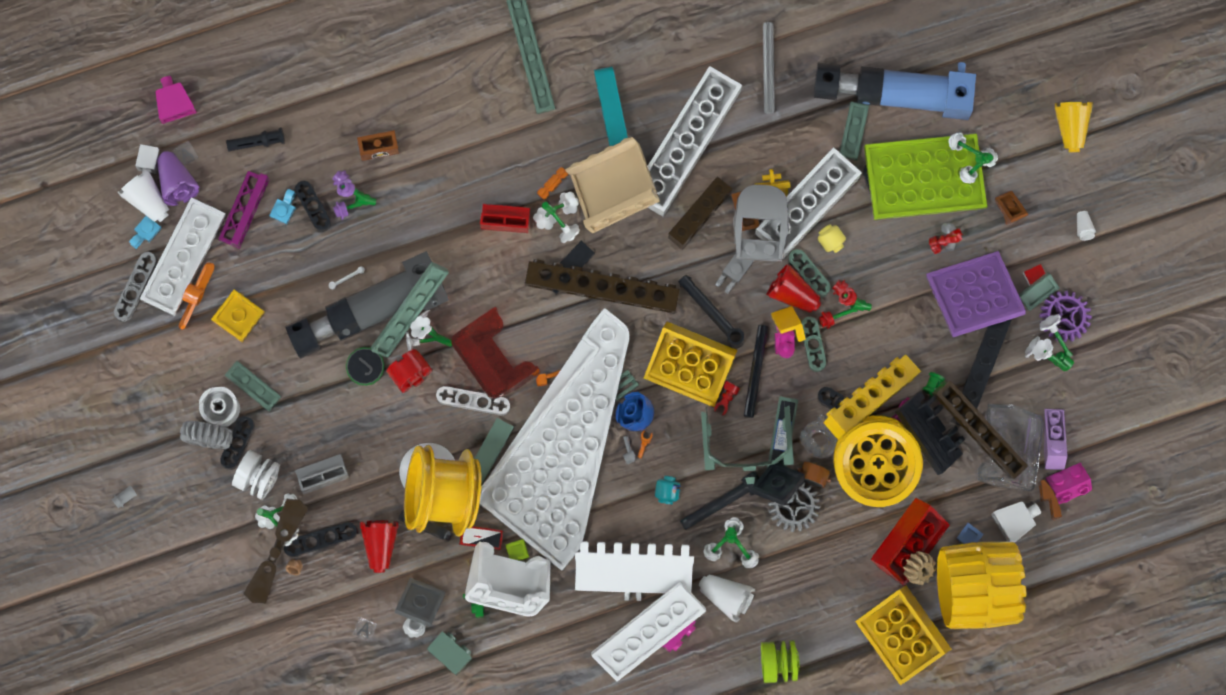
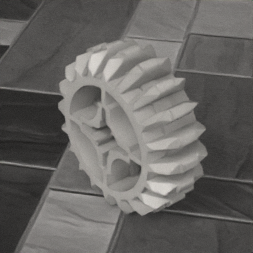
M186 421L183 422L180 430L181 440L196 446L227 449L230 448L233 432L217 424Z
M805 482L800 485L785 506L776 502H768V506L774 507L768 511L769 514H776L771 518L772 521L779 519L777 526L779 527L784 523L783 530L785 531L788 526H791V532H794L795 526H797L799 532L802 531V525L808 529L809 524L807 521L812 524L815 523L811 516H819L814 510H820V506L814 503H818L820 499H813L817 492H809L812 488L811 485L807 489L803 488ZM798 492L807 497L809 504L799 500ZM795 497V502L799 504V507L796 508L793 515V510L789 505L792 504ZM779 508L789 511L790 520L782 516ZM810 510L804 519L796 521L799 511Z

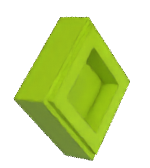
M524 539L505 544L510 559L521 561L529 558Z

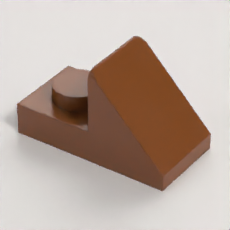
M1013 191L995 197L997 206L1004 214L1006 225L1028 216V212Z

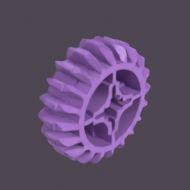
M1058 291L1056 297L1051 294L1049 296L1050 300L1046 299L1044 301L1046 306H1042L1041 310L1045 313H1040L1039 317L1046 319L1051 316L1053 306H1055L1056 312L1060 317L1063 314H1070L1068 319H1061L1056 326L1065 325L1068 329L1070 328V331L1058 328V333L1064 342L1067 341L1068 337L1073 342L1075 336L1079 339L1082 337L1081 333L1085 334L1087 332L1085 327H1089L1090 323L1086 320H1091L1092 316L1086 313H1089L1091 309L1084 308L1088 303L1087 301L1080 302L1082 296H1079L1077 299L1074 298L1075 292L1068 296V291H1065L1062 296L1061 292ZM1060 303H1070L1074 307L1066 308L1063 304L1061 305ZM1079 311L1080 324L1076 327L1073 316ZM1050 332L1049 337H1052L1054 333Z

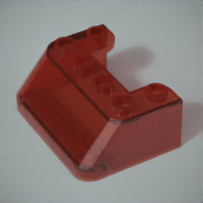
M496 306L455 333L451 340L452 346L485 394L492 399H497L516 391L540 374L539 367H535L533 363L528 361L522 362L513 368L492 339L502 331L504 326Z

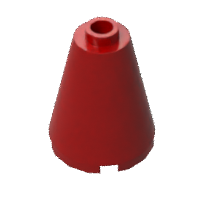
M786 264L777 274V279L772 281L766 295L809 313L812 311L816 312L821 305L819 301L820 296L792 266Z
M367 520L366 524L361 521L360 528L369 568L373 569L374 573H384L385 569H389L399 521L388 523V520Z

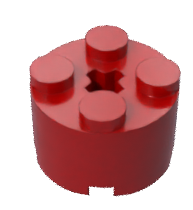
M412 349L403 354L402 359L394 361L386 370L402 393L407 392L412 385L415 387L419 386L424 382L423 377H426L433 371L417 349Z

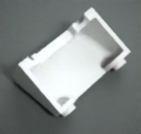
M479 542L475 546L465 590V599L471 603L523 616H534L550 600L551 560L544 559L541 556H534L525 563L494 555V547L487 542Z

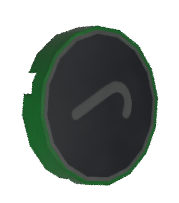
M363 347L356 349L347 359V374L358 385H373L381 379L384 373L383 358L381 355L372 352L371 348Z

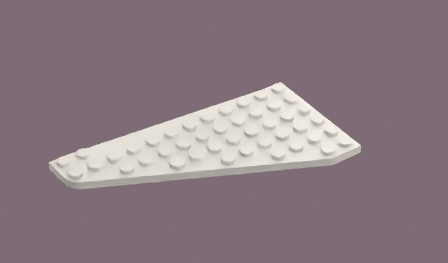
M605 308L590 325L582 340L505 454L481 486L479 504L546 559L551 560V563L561 571L573 559L575 552L580 550L581 541L584 540L629 343L627 326Z

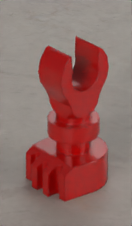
M955 229L946 236L941 235L940 238L937 235L929 238L930 248L934 254L940 253L942 245L947 246L948 243L961 241L963 234L960 229Z
M725 381L723 385L727 391L722 394V400L714 407L716 411L718 406H724L725 410L722 416L727 413L728 403L733 400V394L737 396L740 391L739 387L728 381Z

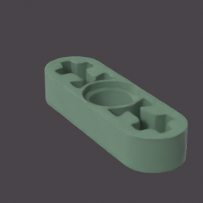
M793 250L788 258L789 264L820 297H825L830 291L829 282L802 250ZM793 255H801L802 257L800 261L803 263V265L805 264V262H807L808 264H806L805 266H803L801 270H799L801 264L798 261L793 262ZM808 268L813 269L815 275L813 278H807L804 275V271ZM819 277L820 279H818L817 282L821 286H826L824 289L825 292H823L822 290L818 292V285L815 282L812 285L811 282L815 281L816 278Z
M806 317L801 323L806 338L803 342L808 365L812 371L820 372L826 366V358L819 325L815 318ZM807 321L815 325L812 327V334L817 333V335H811L806 338V335H809V329L804 327ZM815 339L818 341L819 347L814 350L810 349L808 342ZM820 351L821 354H817V357L823 363L817 368L816 365L812 364L815 361L814 355L810 356V353L815 354Z

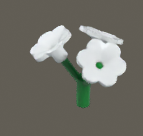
M573 192L561 193L559 205L552 207L549 203L544 202L542 207L534 214L533 220L539 229L545 228L547 230L552 229L553 224L558 222L563 231L559 236L562 243L571 241L580 232L579 226L577 224L572 226L564 224L556 214V210L562 208L565 214H574L578 210L579 200L575 198Z
M430 309L423 312L411 323V335L414 339L410 337L409 332H406L408 351L412 350L413 346L420 345V343L433 341L449 347L452 346V339L438 334L430 325L431 321L427 318ZM426 334L432 336V338L423 339L425 338Z
M287 493L284 495L281 507L269 508L262 506L259 508L255 515L256 520H258V526L260 528L266 527L267 529H273L274 526L277 527L280 518L277 513L282 511L286 499H297L294 494L290 495ZM298 528L292 538L284 543L285 546H289L298 537ZM283 529L281 530V534L283 536L288 535V531Z

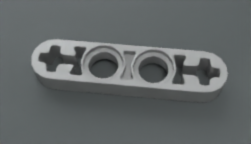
M144 252L139 257L114 309L115 317L121 322H127L131 319L140 301V297L155 270L157 259L150 252ZM151 257L152 264L148 263L145 268L149 272L146 273L144 270L139 269V267L144 269L145 262L143 260ZM140 273L144 274L145 280L142 283H136L135 276ZM129 291L137 293L134 300L130 301L126 298ZM123 301H125L126 303L132 305V307L127 306V316L123 315L121 317L119 310H124L126 305L123 303Z

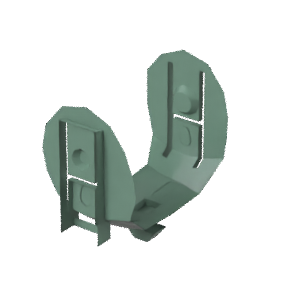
M784 401L785 418L782 419L783 430L786 432L787 450L775 460L753 464L722 463L710 453V436L712 432L706 405V413L701 412L705 470H715L716 463L721 467H743L744 471L756 470V466L776 464L783 458L784 465H793L790 406L785 407ZM755 477L745 478L747 484H754Z

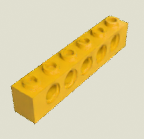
M904 355L901 359L896 357L889 364L891 367L881 369L877 373L878 377L876 379L871 377L864 384L866 387L863 389L861 387L857 388L852 393L853 397L851 399L846 397L839 403L841 407L838 409L834 407L826 414L828 418L823 423L838 440L919 375L920 369L907 355Z

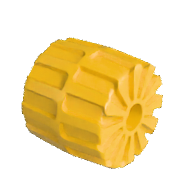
M972 542L945 546L939 550L937 558V587L940 610L946 627L950 629H984L1018 624L1023 621V613L1026 611V604L1023 598L1026 597V586L1021 585V580L1025 578V571L1022 565L1021 553L1014 542Z

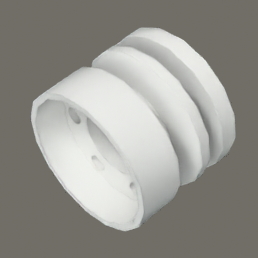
M249 450L237 468L232 486L245 491L252 485L250 495L254 496L258 492L257 498L263 500L272 490L277 480L280 464L274 462L271 465L272 460L267 459L261 465L262 455Z

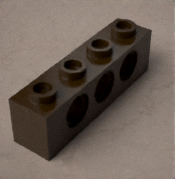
M717 176L668 233V239L683 250L728 198L732 188Z

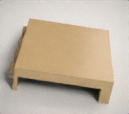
M633 137L625 138L621 143L609 146L604 151L592 154L587 159L573 163L571 167L565 169L572 178L586 219L583 221L585 228L591 233L597 232L660 202L640 144Z

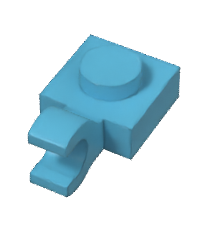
M287 189L283 201L277 199L269 216L287 225L295 210L291 203L296 193Z
M145 216L134 229L138 234L129 241L130 245L137 249L144 240L150 243L162 229L161 226Z

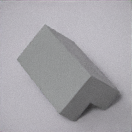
M341 454L295 470L303 494L349 478Z

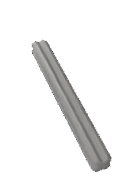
M765 22L763 24L764 113L773 114L775 111L773 23Z

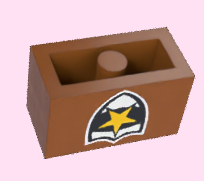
M395 130L357 137L362 161L399 154Z

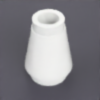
M1088 211L1078 212L1077 236L1082 241L1093 239L1096 230L1088 215Z

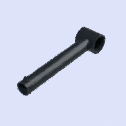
M683 276L678 281L680 288L683 287L693 300L726 335L727 343L731 348L738 349L744 344V332L739 328H734L695 285L691 280L692 277ZM737 334L741 337V340L733 342L730 339L731 336Z
M757 472L749 473L741 479L742 484L681 519L680 522L684 529H689L748 493L750 496L755 495L751 490L754 484H747L745 478L755 477V484L760 478Z

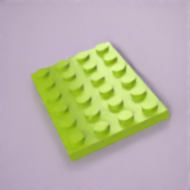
M977 134L963 135L966 138V144L979 151ZM950 136L866 144L864 151L874 220L986 209L987 201L982 166L976 170L978 176L974 183H965L960 178L961 168L966 166L974 167L976 165V155L965 148L959 151L952 150L949 146Z

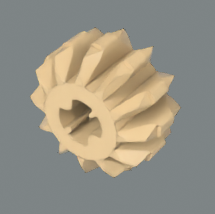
M919 551L911 554L910 559L906 560L907 564L903 566L905 569L904 575L911 583L923 585L925 582L929 583V578L934 577L933 572L937 570L934 567L936 562L933 557Z

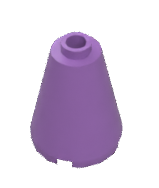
M162 152L157 158L162 198L165 204L176 206L179 201L184 203L190 201L191 197L194 198L199 193L198 183L173 152Z

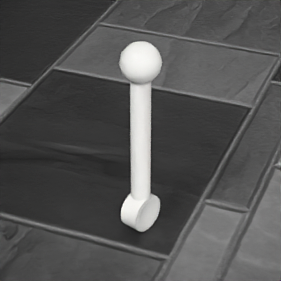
M360 266L356 271L336 282H330L329 288L332 290L336 289L340 283L359 273H364L365 268Z

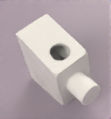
M1019 502L996 510L991 515L1006 541L1015 543L1036 526L1033 518L1041 514V511L1036 503L1026 508L1023 502Z

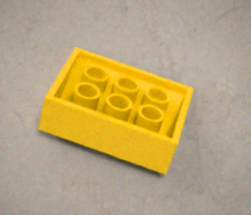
M667 321L659 336L644 379L715 407L738 350Z
M907 585L855 621L900 685L952 650Z

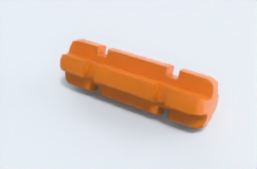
M560 167L556 171L557 174H553L544 184V188L541 187L537 191L540 198L545 200L550 195L549 192H553L562 182V179L568 176L564 168Z

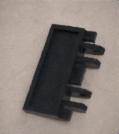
M919 391L897 409L895 413L905 428L914 436L921 452L936 474L940 475L963 455L958 446L965 438L959 436L954 441L951 437L958 431L957 426L942 434L946 428L936 415L944 408L943 405H937L932 410L930 404L936 400L935 396L932 395L921 403L925 397Z

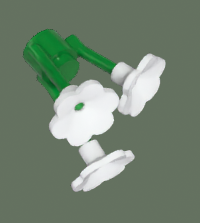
M1057 314L1049 316L1039 324L1040 330L1050 329L1065 352H1059L1054 356L1052 354L1053 345L1051 340L1045 339L1043 341L1037 336L1025 350V357L1028 358L1034 354V358L1037 361L1048 359L1065 372L1073 366L1074 360L1071 358L1073 353L1068 350L1058 333L1056 325L1061 321V317Z

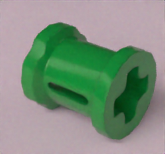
M930 372L929 380L922 390L929 395H933L932 392L945 381V378Z

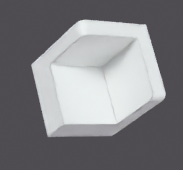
M140 144L136 161L138 171L147 169L150 173L157 174L158 165L156 162L159 153L157 147Z

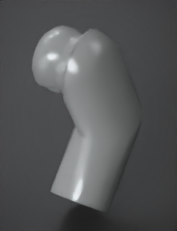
M943 223L941 226V231L946 234L956 229L952 223ZM948 243L945 249L954 251L956 243Z

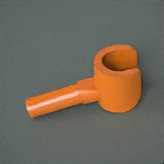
M561 370L550 374H539L536 378L537 386H546L547 379L556 377Z
M645 430L641 433L640 439L642 442L637 456L641 459L645 447L652 440V433L649 439L643 437Z

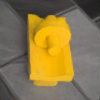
M769 169V175H762V181L770 180V182L754 183V185L777 187L786 197L788 196V188H790L789 180L774 181L781 179V173L774 174L773 169Z

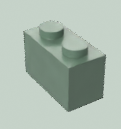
M442 631L429 645L427 650L457 676L472 660L470 656L471 651L464 645L458 646L455 643L457 639L451 633L445 634Z

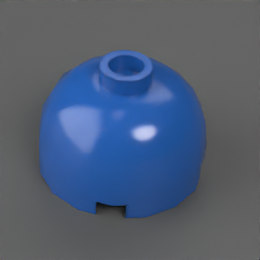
M639 392L627 394L624 397L626 400L617 406L616 420L629 431H642L651 424L654 418V406L649 398Z

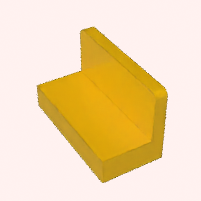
M792 306L771 313V317L781 334L794 330V335L798 342L806 340L802 323Z

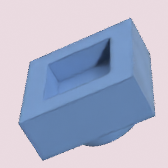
M967 523L956 539L962 544L978 542L984 534Z

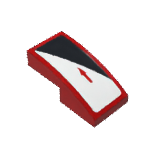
M472 527L466 529L460 536L459 545L475 547L479 542H487L494 547V550H501L503 531Z

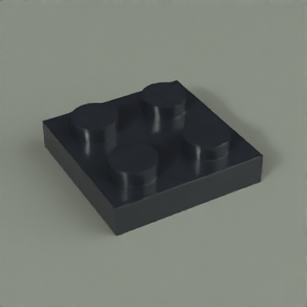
M777 463L771 464L751 490L755 495L785 506L806 478L801 472Z

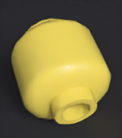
M828 224L818 232L820 234L818 241L826 252L834 251L836 253L844 247L843 243L846 237L837 225L832 226Z

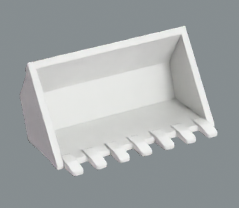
M581 541L580 552H575V590L625 592L626 601H629L630 592H636L637 601H641V593H666L679 582L691 592L694 556H689V545L681 546V555H672L673 545L665 544L664 555H656V544H648V554H639V544L631 543V554L622 553L621 542L614 543V553H605V542L597 543V552H588V542Z

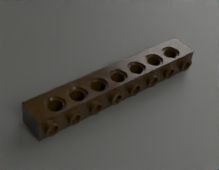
M534 259L533 262L529 261L525 279V286L548 291L555 289L559 290V293L672 314L676 312L680 289H677L676 285L673 284L661 286L657 285L658 282L646 280V283L639 282V279L635 277L623 279L618 274L609 273L607 276L602 275L601 271L598 270L586 272L576 266H571V269L564 268L563 264L560 263L544 264L545 261ZM543 271H549L552 274L548 280L542 279L540 275ZM567 274L570 276V281L562 283L559 280L560 276ZM581 278H587L589 284L582 287L578 281ZM600 281H604L608 284V288L600 290L597 284ZM624 285L627 291L620 294L616 291V287ZM642 288L646 294L643 297H637L635 290ZM656 292H662L664 299L657 301L653 295Z

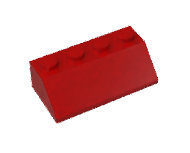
M915 498L870 560L902 586H906L909 582L904 575L905 569L903 568L907 564L906 560H909L910 555L915 554L917 551L929 554L950 524L931 505Z

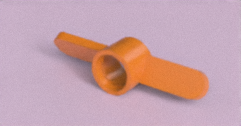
M207 262L196 285L189 283L185 289L182 300L187 302L188 306L179 323V328L182 330L185 329L195 306L197 307L203 298L205 288L214 271L213 263Z

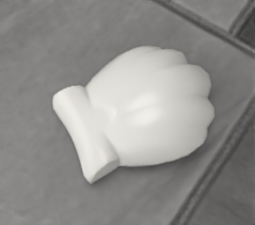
M407 618L403 624V630L410 638H418L425 632L426 625Z

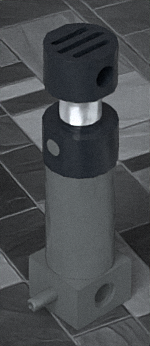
M427 251L403 261L405 271L325 306L327 316L312 323L305 316L286 325L287 334L299 358L302 359L321 350L319 341L325 338L327 339L336 334L340 341H343L362 332V330L393 317L432 262ZM442 283L423 308L424 311L449 301Z

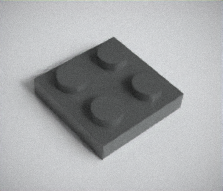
M409 578L395 613L431 627L446 592Z

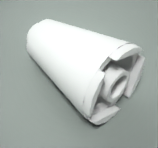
M147 169L143 170L141 175L134 177L121 188L122 190L118 191L122 198L154 222L157 220L161 222L168 216L166 212L169 209Z
M714 575L704 576L699 583L700 591L734 622H738L741 619L738 617L740 613H746L754 597L751 592H754L755 589L751 586Z

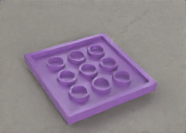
M999 251L926 274L928 283L952 337L1026 314V310Z

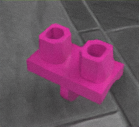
M776 326L777 333H774L775 353L783 358H790L795 352L794 330L781 334Z

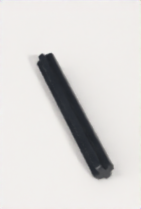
M762 324L758 325L744 409V417L753 418L768 332V326Z

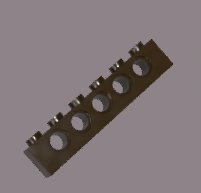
M945 380L932 392L935 398L1008 478L1015 479L1028 467L950 380Z

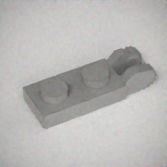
M734 255L715 285L717 287L721 286L725 278L729 277L732 281L725 290L729 294L755 260L736 259Z

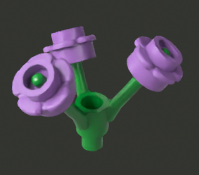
M345 170L342 172L338 171L334 175L332 180L335 182L333 185H337L338 195L349 197L353 194L356 198L355 203L348 206L345 205L344 201L336 202V206L333 209L336 217H340L342 220L348 216L347 210L362 205L367 206L368 204L375 206L376 198H372L370 195L364 194L355 188Z

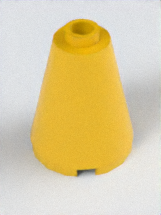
M1082 102L1054 103L1064 148L1068 149V152H1080V148H1084L1093 107L1092 102H1087V106L1086 103Z

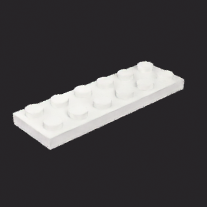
M191 197L140 297L141 301L173 316L176 315L183 301L182 297L189 283L193 282L226 216L224 212Z
M679 582L593 650L591 656L616 681H619L705 613L706 608Z

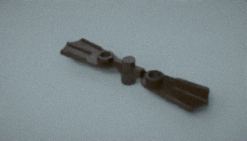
M287 498L275 531L277 539L267 559L269 561H263L243 593L252 603L265 604L277 570L274 563H276L277 558L280 556L284 543L292 538L309 509L300 499ZM281 530H287L288 535L283 536ZM270 566L271 572H266L264 567Z

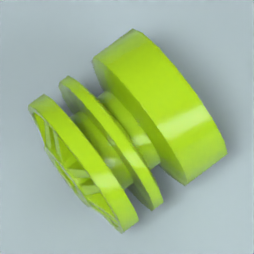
M795 640L789 641V649H786L785 641H781L780 650H776L774 642H761V664L764 683H776L779 673H782L784 682L788 681V673H791L792 681H798L800 663Z

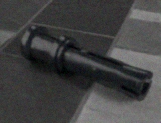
M282 127L269 132L264 130L258 135L226 140L228 152L261 145L269 147L277 143L285 144Z

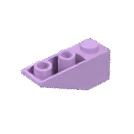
M1045 409V469L1064 470L1067 460L1064 410Z

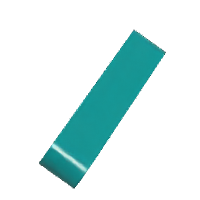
M613 66L594 70L609 146H614L621 143L628 136Z

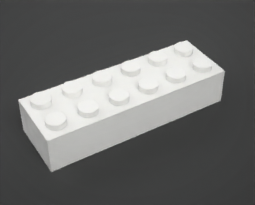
M834 147L786 197L789 229L782 259L794 249L861 177L862 172ZM765 219L756 229L755 234L761 240L780 241L781 220Z

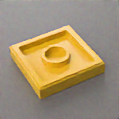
M234 289L211 320L240 342H243L265 311Z

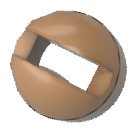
M295 558L291 559L286 566V571L292 575H299L303 567L302 562L299 559L297 561Z

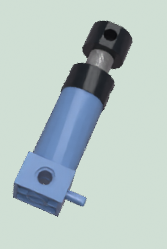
M818 62L814 98L837 100L838 93L856 94L857 104L943 112V118L969 120L973 111L976 74L965 73L966 64L964 62L958 63V72L949 71L948 76L884 70L883 68L861 66L860 74L854 75L841 73L840 65Z

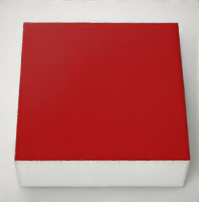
M1041 264L1023 272L1029 286L1046 274Z

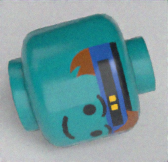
M664 475V479L657 480L654 496L658 499L659 503L673 505V502L679 500L681 484L675 481L676 477Z

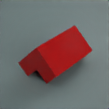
M483 204L480 219L481 230L528 233L530 208Z

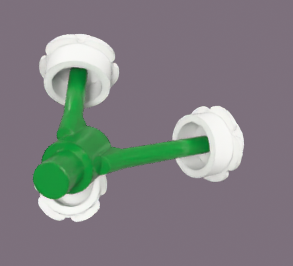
M962 133L952 134L949 138V146L952 150L959 151L965 148L976 155V165L974 167L966 166L961 168L960 178L965 183H974L978 176L976 172L978 168L982 165L992 167L998 160L997 153L991 148L980 152L968 146L966 138Z
M732 517L725 522V536L718 544L710 543L704 546V555L711 561H716L720 558L722 554L721 546L725 542L735 543L743 553L741 561L745 568H753L759 561V554L753 550L746 551L737 538L741 534L744 525L736 517Z

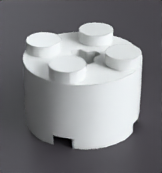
M214 387L206 390L200 397L199 411L207 423L228 427L238 418L240 405L235 395L229 389ZM216 405H222L223 409L217 410Z

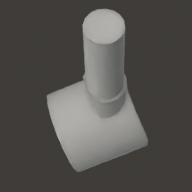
M625 436L623 438L627 453L623 457L626 463L630 464L636 458L630 446L629 438Z

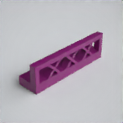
M247 172L219 236V241L239 249L241 248L270 181L267 175ZM250 177L258 180L255 187L250 190L248 182ZM250 194L247 205L242 207L241 198ZM242 211L243 215L240 222L235 224L233 220L234 214ZM235 228L232 240L224 238L227 231Z

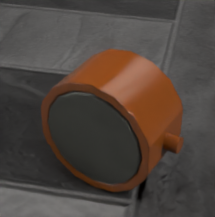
M804 462L802 468H798V471L805 475L806 479L804 482L825 488L827 482H831L829 478L831 472L819 465Z

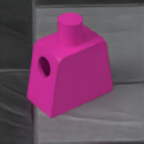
M171 76L161 78L163 88L155 91L161 123L165 124L196 114V110L181 82L174 84Z

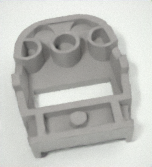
M748 186L740 193L737 199L735 215L733 217L734 244H736L735 257L736 259L782 262L789 229L786 196L779 188L774 186ZM743 218L781 220L780 241L741 239Z

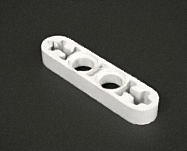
M447 386L439 388L436 393L438 402L443 405L495 415H506L510 410L509 401L500 396ZM447 391L448 395L454 396L453 392H457L455 403L452 402L453 398L447 397L446 400H443L440 394ZM460 395H468L469 402L461 404L458 401ZM480 398L488 400V405L485 408L477 405V401ZM491 399H494V404H500L503 401L507 408L499 411V407L493 406V410H490Z

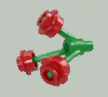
M845 279L842 282L838 280L832 288L835 291L833 295H838L839 302L851 308L833 316L830 311L825 313L822 311V316L819 317L822 327L830 329L831 326L835 325L834 319L857 312L858 310L870 311L872 304L857 298L854 289L848 287L849 285L845 282Z

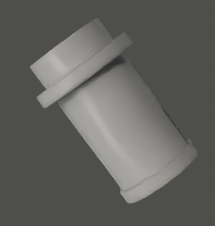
M129 486L117 496L113 495L114 498L111 500L117 508H123V505L137 496V494Z

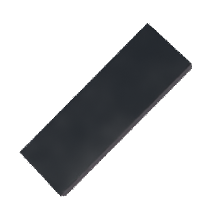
M580 241L560 264H563L564 268L571 269V266L583 268L595 255V252L583 241ZM550 273L544 280L550 279L552 274ZM563 274L559 280L562 283H568L570 276ZM554 289L552 292L557 295L559 290Z

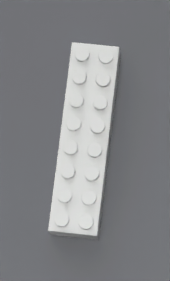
M709 66L648 165L660 202L647 208L664 217L742 89L740 83Z

